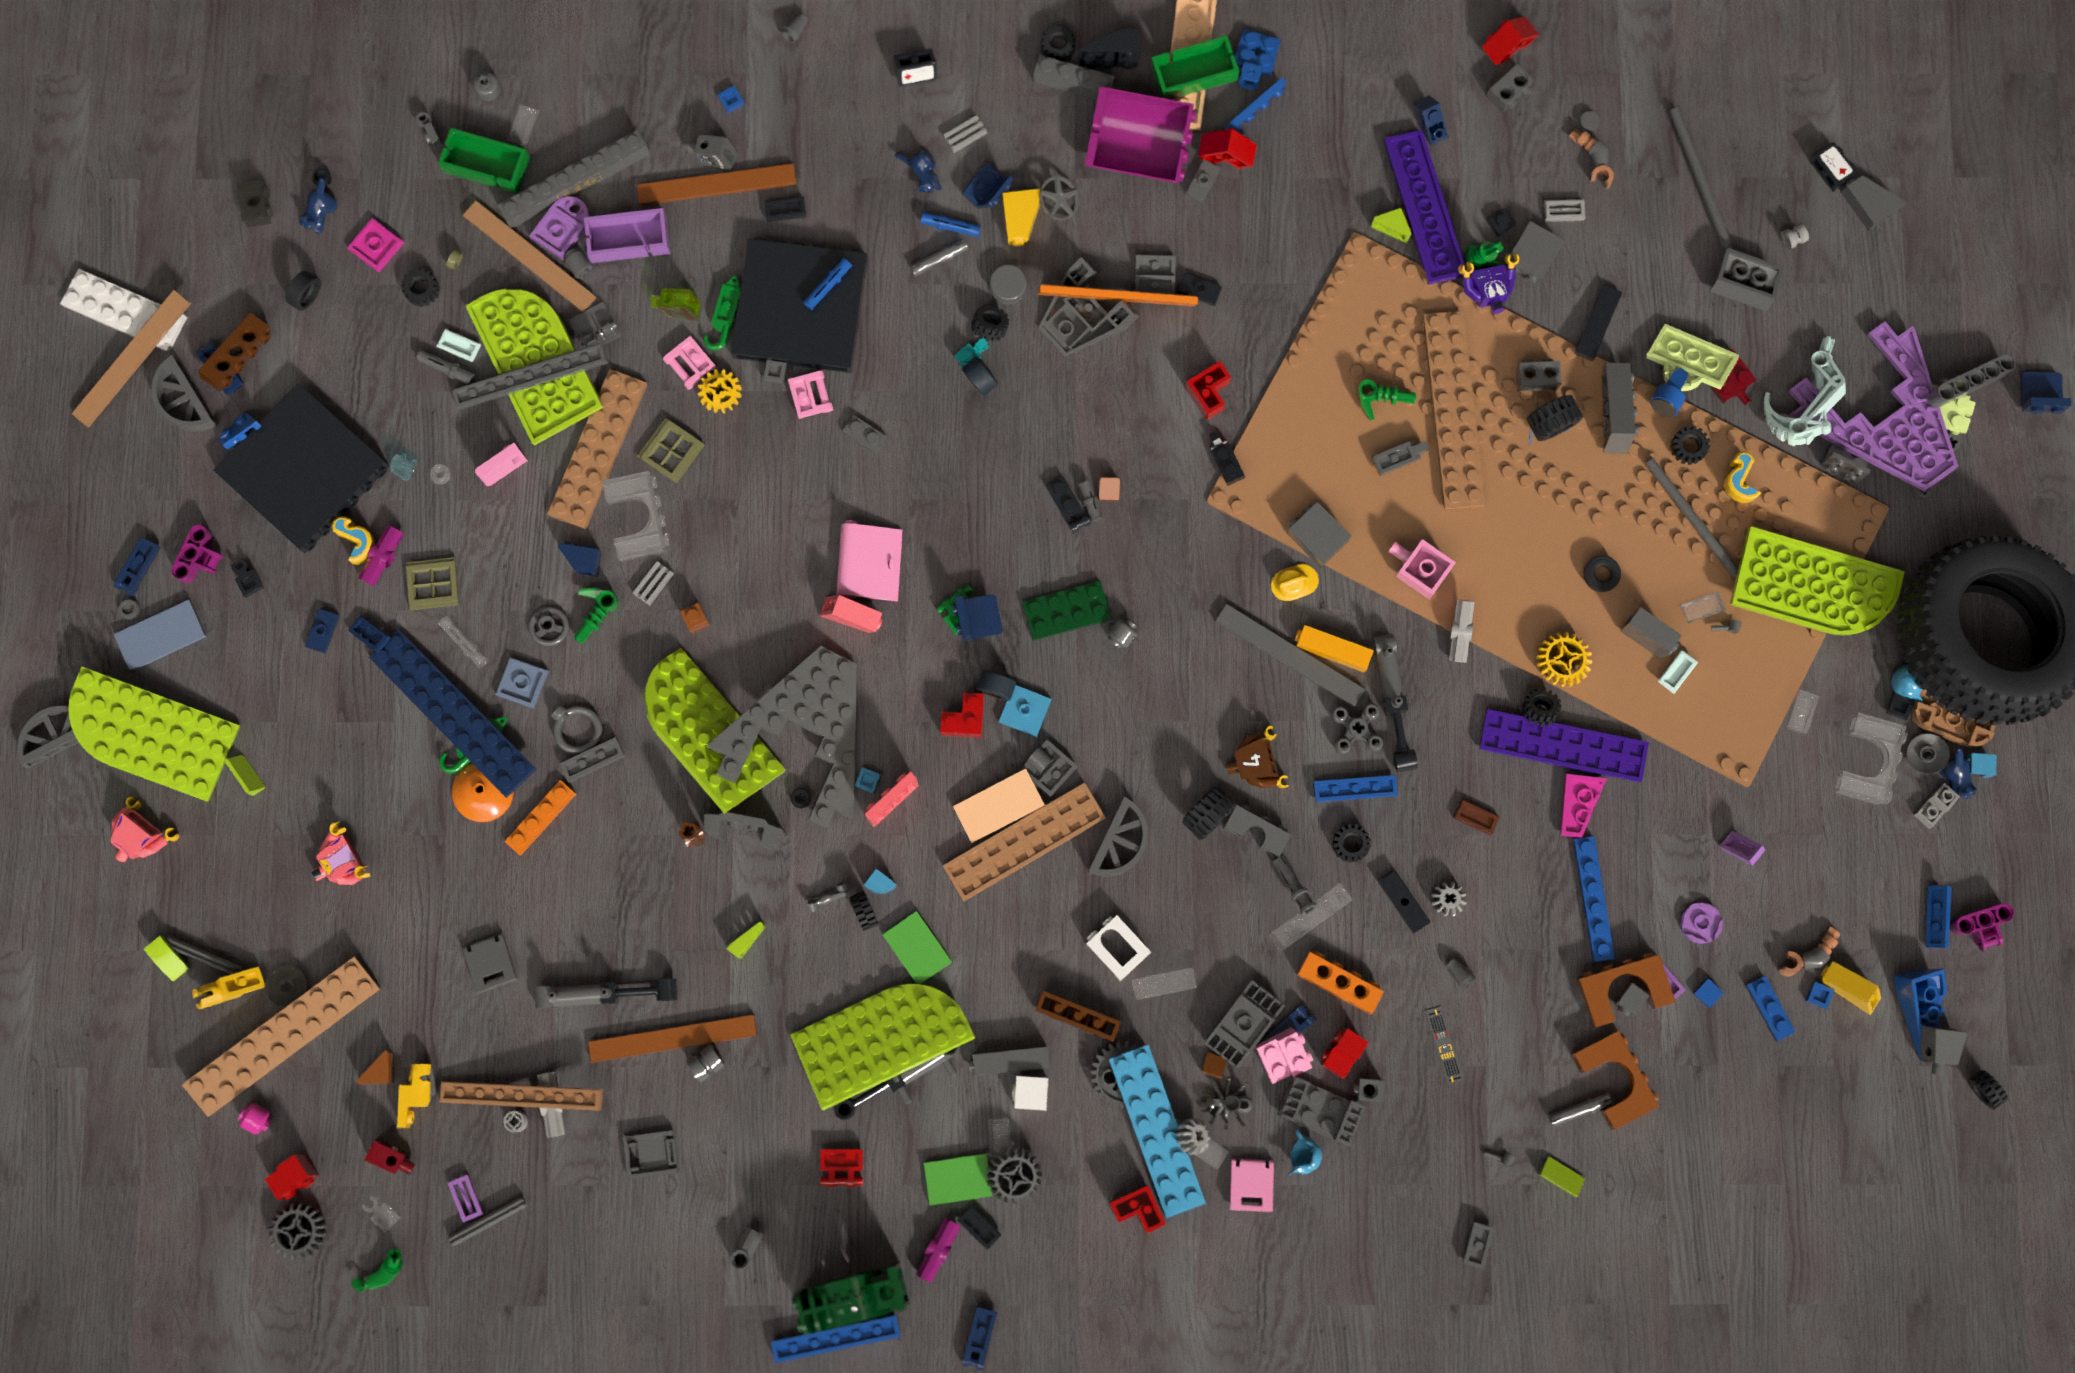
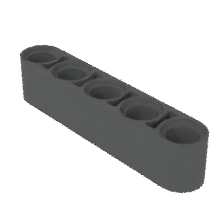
M2007 354L1997 357L1941 384L1928 394V401L1931 406L1939 408L2004 377L2015 368V360Z

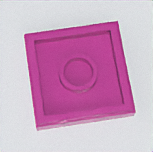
M371 218L348 245L347 249L379 273L404 242L375 219Z

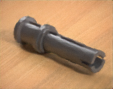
M1283 856L1275 859L1272 864L1289 888L1291 899L1299 906L1301 915L1305 916L1312 913L1318 905L1311 900L1308 895V889L1302 887Z

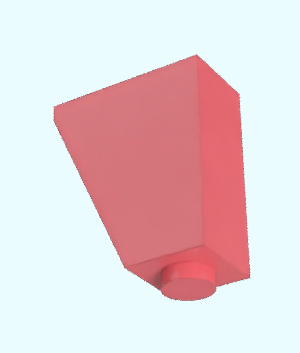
M840 595L826 597L819 615L868 633L876 632L882 624L881 612Z

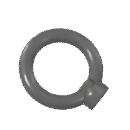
M560 705L551 715L555 720L553 725L555 741L564 751L572 754H581L597 746L603 732L602 722L592 709L585 706L565 708L563 705ZM583 714L593 722L594 735L587 744L573 746L564 740L561 727L570 715Z

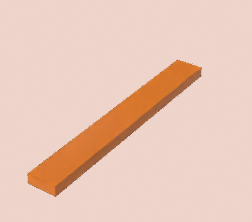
M1041 284L1037 288V295L1113 301L1123 300L1126 302L1195 306L1198 304V297L1190 295Z

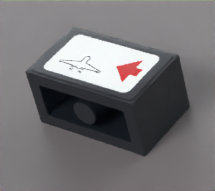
M932 48L894 56L895 75L899 87L937 79V63Z
M1835 142L1816 153L1809 161L1832 192L1845 185L1846 182L1854 178L1858 173L1855 165L1848 161L1842 148L1837 146Z

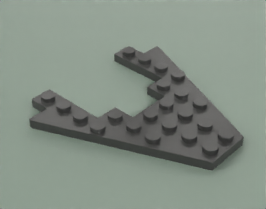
M823 646L818 647L707 745V748L723 755L716 775L736 783L760 729L779 737L788 720L822 737L814 756L832 764L807 820L826 829L835 811L850 819L853 818L857 664Z

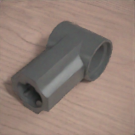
M749 1227L746 1228L735 1252L730 1258L734 1268L742 1270L750 1265L751 1259L764 1236L763 1234ZM738 1254L746 1256V1263L743 1266H738L735 1262Z

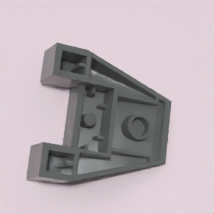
M1080 257L1067 270L1060 286L1086 288L1100 272L1086 258ZM1054 296L1038 328L1066 357L1125 331L1140 315L1128 302L1123 300L1109 312L1098 299Z

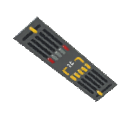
M1441 1006L1426 1010L1427 1019L1448 1085L1463 1081L1464 1078Z

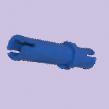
M926 212L922 214L921 224L938 227V230L946 229L979 238L981 225L946 218L942 214L941 216Z
M842 258L832 271L829 270L827 272L828 275L803 301L810 310H813L836 283L839 284L843 275L852 267L845 258Z

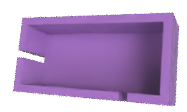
M663 208L584 217L587 255L591 263L648 257L650 252L653 256L670 254L667 216Z

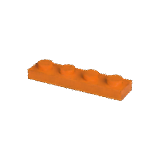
M559 780L504 842L521 856L575 797L576 793Z

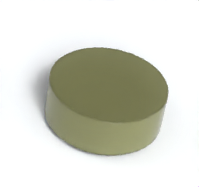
M455 249L449 256L446 266L452 270L456 269L463 258V253Z

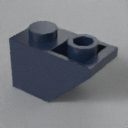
M1429 95L1412 103L1416 121L1430 145L1448 138L1441 106L1438 101Z
M565 541V544L558 543V548L577 574L598 577L602 553L597 549V546L585 544V547L577 546V543Z

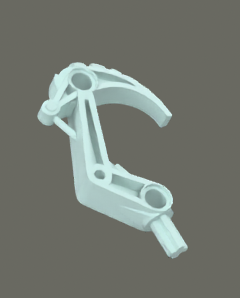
M1830 336L1823 338L1819 351L1815 352L1811 357L1812 371L1815 374L1816 388L1819 390V394L1800 418L1783 417L1774 412L1770 406V393L1766 392L1764 414L1766 416V423L1779 440H1787L1791 446L1805 443L1808 445L1813 441L1814 437L1820 434H1829L1831 432V424L1827 421L1826 413L1846 393L1845 378L1832 360L1831 351L1835 339H1831Z

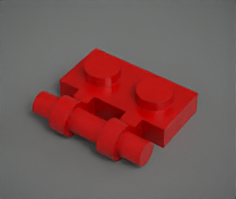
M821 1149L820 1171H829V1177H821L820 1185L829 1186V1188H835L836 1186H848V1188L863 1186V1177H855V1171H863V1149ZM836 1171H848V1177H836Z

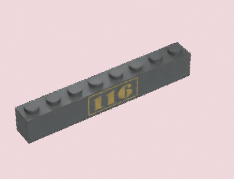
M638 130L497 206L509 227L513 229L547 211L558 199L573 197L649 156L650 153Z

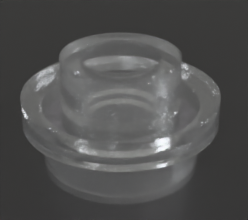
M442 464L434 466L430 471L431 480L439 485L447 483L451 477L449 468ZM444 472V476L438 478V473Z

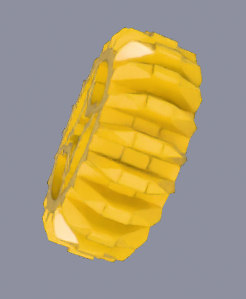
M1558 632L1555 634V638L1550 635L1548 641L1544 640L1542 642L1543 647L1538 648L1541 654L1537 655L1536 659L1542 662H1539L1537 667H1543L1540 674L1546 673L1548 675L1545 678L1546 681L1552 678V685H1556L1559 681L1560 687H1564L1565 683L1571 687L1573 681L1576 684L1580 683V678L1585 679L1587 677L1585 672L1591 670L1587 665H1590L1592 660L1587 659V657L1591 656L1592 652H1585L1589 646L1588 644L1581 645L1583 642L1582 638L1576 641V634L1569 638L1568 632H1565L1562 638ZM1557 645V656L1549 659L1551 648ZM1564 645L1572 647L1576 653L1569 652ZM1564 656V658L1567 657L1570 660L1564 663V661L1562 662L1559 659ZM1579 660L1578 670L1576 673L1571 674L1572 662ZM1552 667H1559L1564 675L1556 672Z

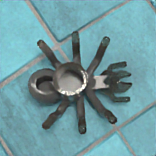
M1228 1077L1226 1097L1224 1098L1216 1081L1212 1080V1084L1220 1098L1216 1099L1211 1092L1203 1091V1094H1209L1210 1097L1203 1096L1201 1100L1207 1102L1201 1103V1105L1205 1108L1209 1107V1109H1202L1201 1112H1210L1216 1106L1220 1108L1213 1115L1209 1124L1212 1125L1221 1111L1225 1109V1130L1228 1129L1229 1112H1232L1243 1128L1246 1127L1236 1111L1247 1113L1252 1109L1253 1103L1247 1096H1236L1248 1086V1082H1245L1233 1095H1230L1231 1078Z

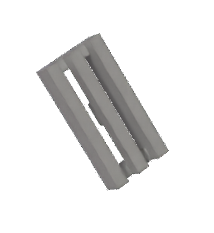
M976 115L943 136L953 153L986 135L987 130ZM977 129H980V131L975 133L974 135L968 137L967 139L956 144L955 146L953 145V143L957 142L958 140L968 136L970 133L976 131Z
M1584 199L1544 201L1545 222L1585 220ZM1549 206H1580V208L1550 209ZM1564 213H1581V214H1568V215H1550V214H1564Z
M657 561L634 590L633 594L650 606L674 573ZM658 569H661V570L658 572V574L654 577V579L651 581V583L648 585V587L644 590V592H643L642 594H640V592H641V591L643 590V588L647 585V583L650 581V579L653 577V575L657 572V570H658ZM664 573H666L667 575L664 577V579L661 581V583L658 585L655 591L651 594V596L648 599H646L645 597L648 595L651 589L655 586V584L658 582L661 576Z

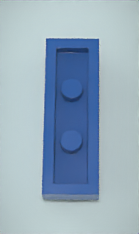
M1928 886L1926 948L1949 949L1950 886Z
M1762 976L1745 985L1775 1041H1779L1796 1032L1766 976Z

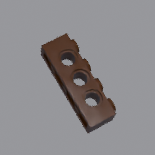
M250 312L198 370L200 379L219 392L223 388H227L236 373L239 374L243 371L245 363L257 355L262 344L265 345L270 340V326ZM247 337H254L252 341L245 340ZM235 351L242 352L238 356L232 355V353ZM221 366H228L226 370L219 369Z
M1045 991L1042 992L1035 1012L1110 1042H1114L1121 1024L1118 1020Z

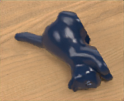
M920 151L910 158L902 153H895V157L909 165L919 177L920 184L916 188L917 191L932 193L933 188L938 191L941 190L938 176L933 172V168L936 166L933 156L926 151Z
M320 178L317 188L308 194V205L304 214L300 216L301 219L299 221L300 225L307 229L314 227V231L317 234L323 231L325 215L327 213H334L337 209L336 198L324 192V178Z
M1957 748L1955 758L1949 760L1944 769L1939 771V774L1950 780V788L1962 798L1969 799L1972 795H1975L1977 788L1972 783L1970 761L1963 756L1962 749Z

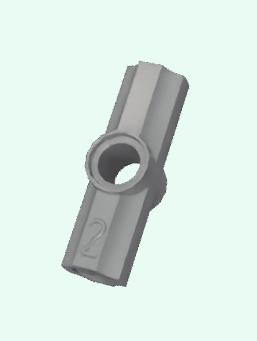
M1457 599L1455 618L1452 621L1450 639H1452L1449 655L1450 661L1467 662L1469 641H1471L1473 631L1474 601Z
M556 1072L537 1075L539 1086L558 1087ZM540 1108L541 1115L544 1116L547 1138L566 1135L562 1113L564 1109Z

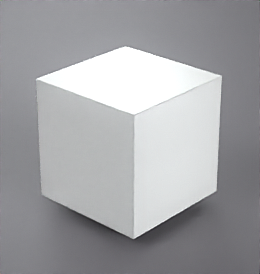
M1016 1076V1084H1013L1012 1101H1015V1109L1046 1110L1048 1078Z

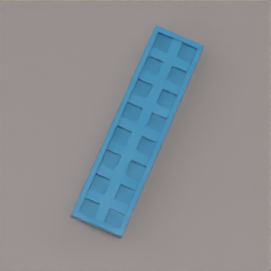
M1146 1044L1108 1058L1165 1217L1168 1218L1206 1204L1189 1155L1184 1151H1180V1145L1176 1144L1178 1137L1175 1134L1178 1132V1125L1149 1045Z

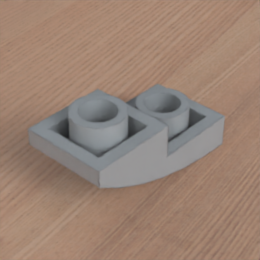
M1943 783L1917 810L1914 816L1930 829L1945 812L1949 811L1960 796Z

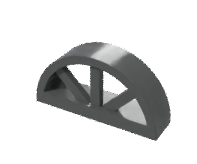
M170 355L160 364L152 380V399L159 413L176 427L187 431H205L218 426L179 361L173 355ZM171 372L174 373L180 384L166 382ZM164 388L186 393L168 405H164ZM190 400L184 421L178 420L168 413ZM195 409L201 420L192 421Z
M53 706L43 709L28 720L20 733L17 745L21 766L29 769L79 743L73 730H71L69 706ZM68 714L59 737L50 718ZM43 723H45L53 739L52 741L34 736ZM31 742L43 745L30 752Z
M1123 798L1088 873L1101 877L1117 876L1134 867L1142 857L1148 839L1147 823L1141 810L1128 798ZM1129 808L1138 820L1121 825ZM1141 826V846L1133 844L1116 834ZM1112 841L1137 852V854L1130 862L1121 867ZM1109 850L1115 869H1100Z

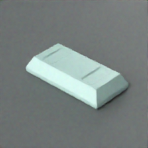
M447 329L444 330L437 344L438 348L471 362L474 361L481 346L480 343Z
M1681 650L1657 682L1674 694L1697 665L1698 661Z

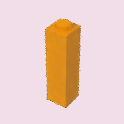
M1304 625L1302 630L1298 629L1294 641H1297L1296 647L1364 673L1368 668L1374 651Z

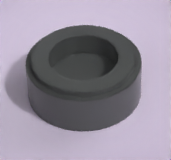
M1592 111L1585 112L1579 120L1580 128L1586 132H1594L1600 124L1599 116Z
M125 599L119 604L118 612L121 617L133 620L139 616L141 608L133 599Z

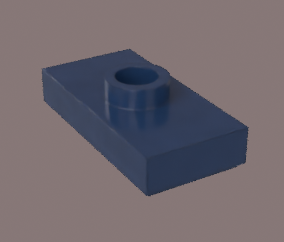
M319 609L305 647L326 654L340 616Z
M362 615L358 617L348 630L376 653L382 650L391 639V637Z

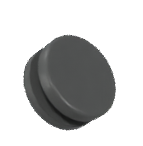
M1010 264L1002 265L992 273L990 277V291L998 302L1014 304L1020 301L1026 293V276L1019 267Z

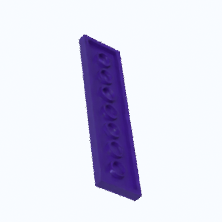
M1419 130L1385 138L1383 141L1427 284L1431 285L1463 277L1464 275L1458 271V267L1464 265V261L1423 131Z

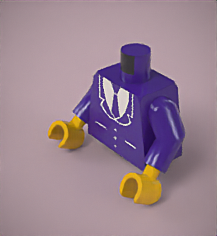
M1510 254L1505 256V262L1508 264V267L1500 265L1473 271V264L1467 262V270L1465 271V266L1460 265L1458 271L1464 275L1462 277L1464 293L1476 302L1479 307L1490 306L1493 314L1503 312L1504 306L1502 303L1506 302L1509 295L1512 294L1515 284L1516 268L1514 265L1519 262L1518 254H1514L1513 262L1510 261Z

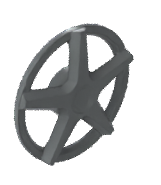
M1057 175L1048 178L1042 184L1039 196L1040 203L1048 216L1055 220H1067L1075 215L1079 204L1078 189L1068 179ZM1052 180L1055 181L1054 192L1044 190L1047 183ZM1060 181L1065 182L1071 190L1063 192ZM1074 195V207L1071 209L1067 199ZM1043 196L1050 198L1052 203L1050 212L1044 205ZM1060 206L1068 213L1064 217L1054 215Z

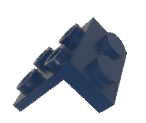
M985 163L961 194L977 209L994 207L1000 200V194L1003 191L1006 192L1013 184L1011 181L1014 176L1012 174L1001 176L993 167Z
M2024 372L2021 374L2022 412L2061 414L2071 407V398H2063L2062 375L2060 373Z
M991 594L965 600L963 596L955 597L956 603L952 604L954 616L958 615L959 623H956L958 636L962 635L963 641L1002 633V624L995 595Z

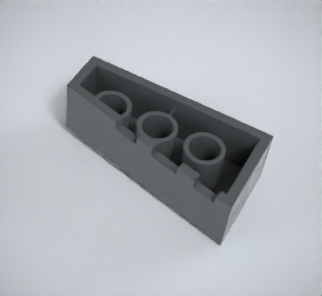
M1606 363L1602 372V398H1606L1602 409L1603 416H1606L1603 436H1607V441L1603 445V453L1627 454L1634 437L1638 435V424H1635L1637 407L1633 404L1636 392L1635 389H1632L1634 372L1631 371L1630 363Z

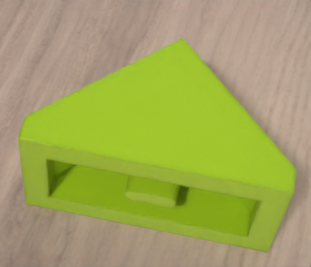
M1401 208L1376 216L1371 225V228L1405 243L1408 242L1411 235Z

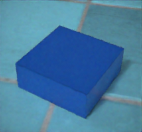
M735 86L717 94L727 114L744 105V101Z
M1708 978L1697 988L1693 995L1707 1008H1711L1724 992Z
M1813 982L1806 1002L1827 1009L1834 989Z

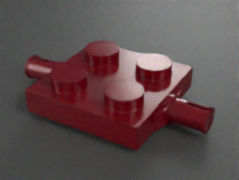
M1738 357L1721 390L1713 386L1710 387L1723 404L1731 398L1738 397L1746 406L1752 400L1744 391L1757 379L1741 358Z

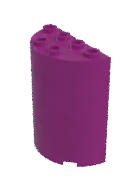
M1100 86L1085 166L1179 184V181H1183L1185 169H1182V165L1187 164L1189 155L1186 145H1191L1193 130H1190V124L1195 122L1197 110H1193L1194 104Z

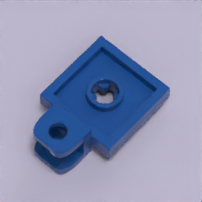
M1243 29L1235 56L1238 68H1242L1239 80L1241 88L1254 91L1259 85L1261 74L1271 76L1281 39ZM1253 50H1260L1262 53H1259L1257 56L1254 55L1255 52ZM1246 80L1253 81V83L1247 84Z

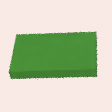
M917 911L883 934L916 984L921 985L952 963Z
M987 1154L924 1163L929 1204L936 1205L992 1196L991 1187L987 1186L989 1179L985 1176L989 1173L987 1170Z

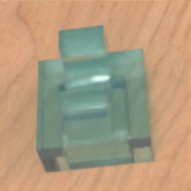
M405 453L400 456L396 454L392 458L390 472L408 481L417 466V461L415 459L411 462L407 461Z

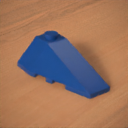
M1942 968L1910 970L1894 976L1897 997L1919 1059L1923 1060L1921 1058L1922 1025L1939 1027L1940 1017L1944 1015L1942 1001L1943 996H1946L1947 986L1945 971Z

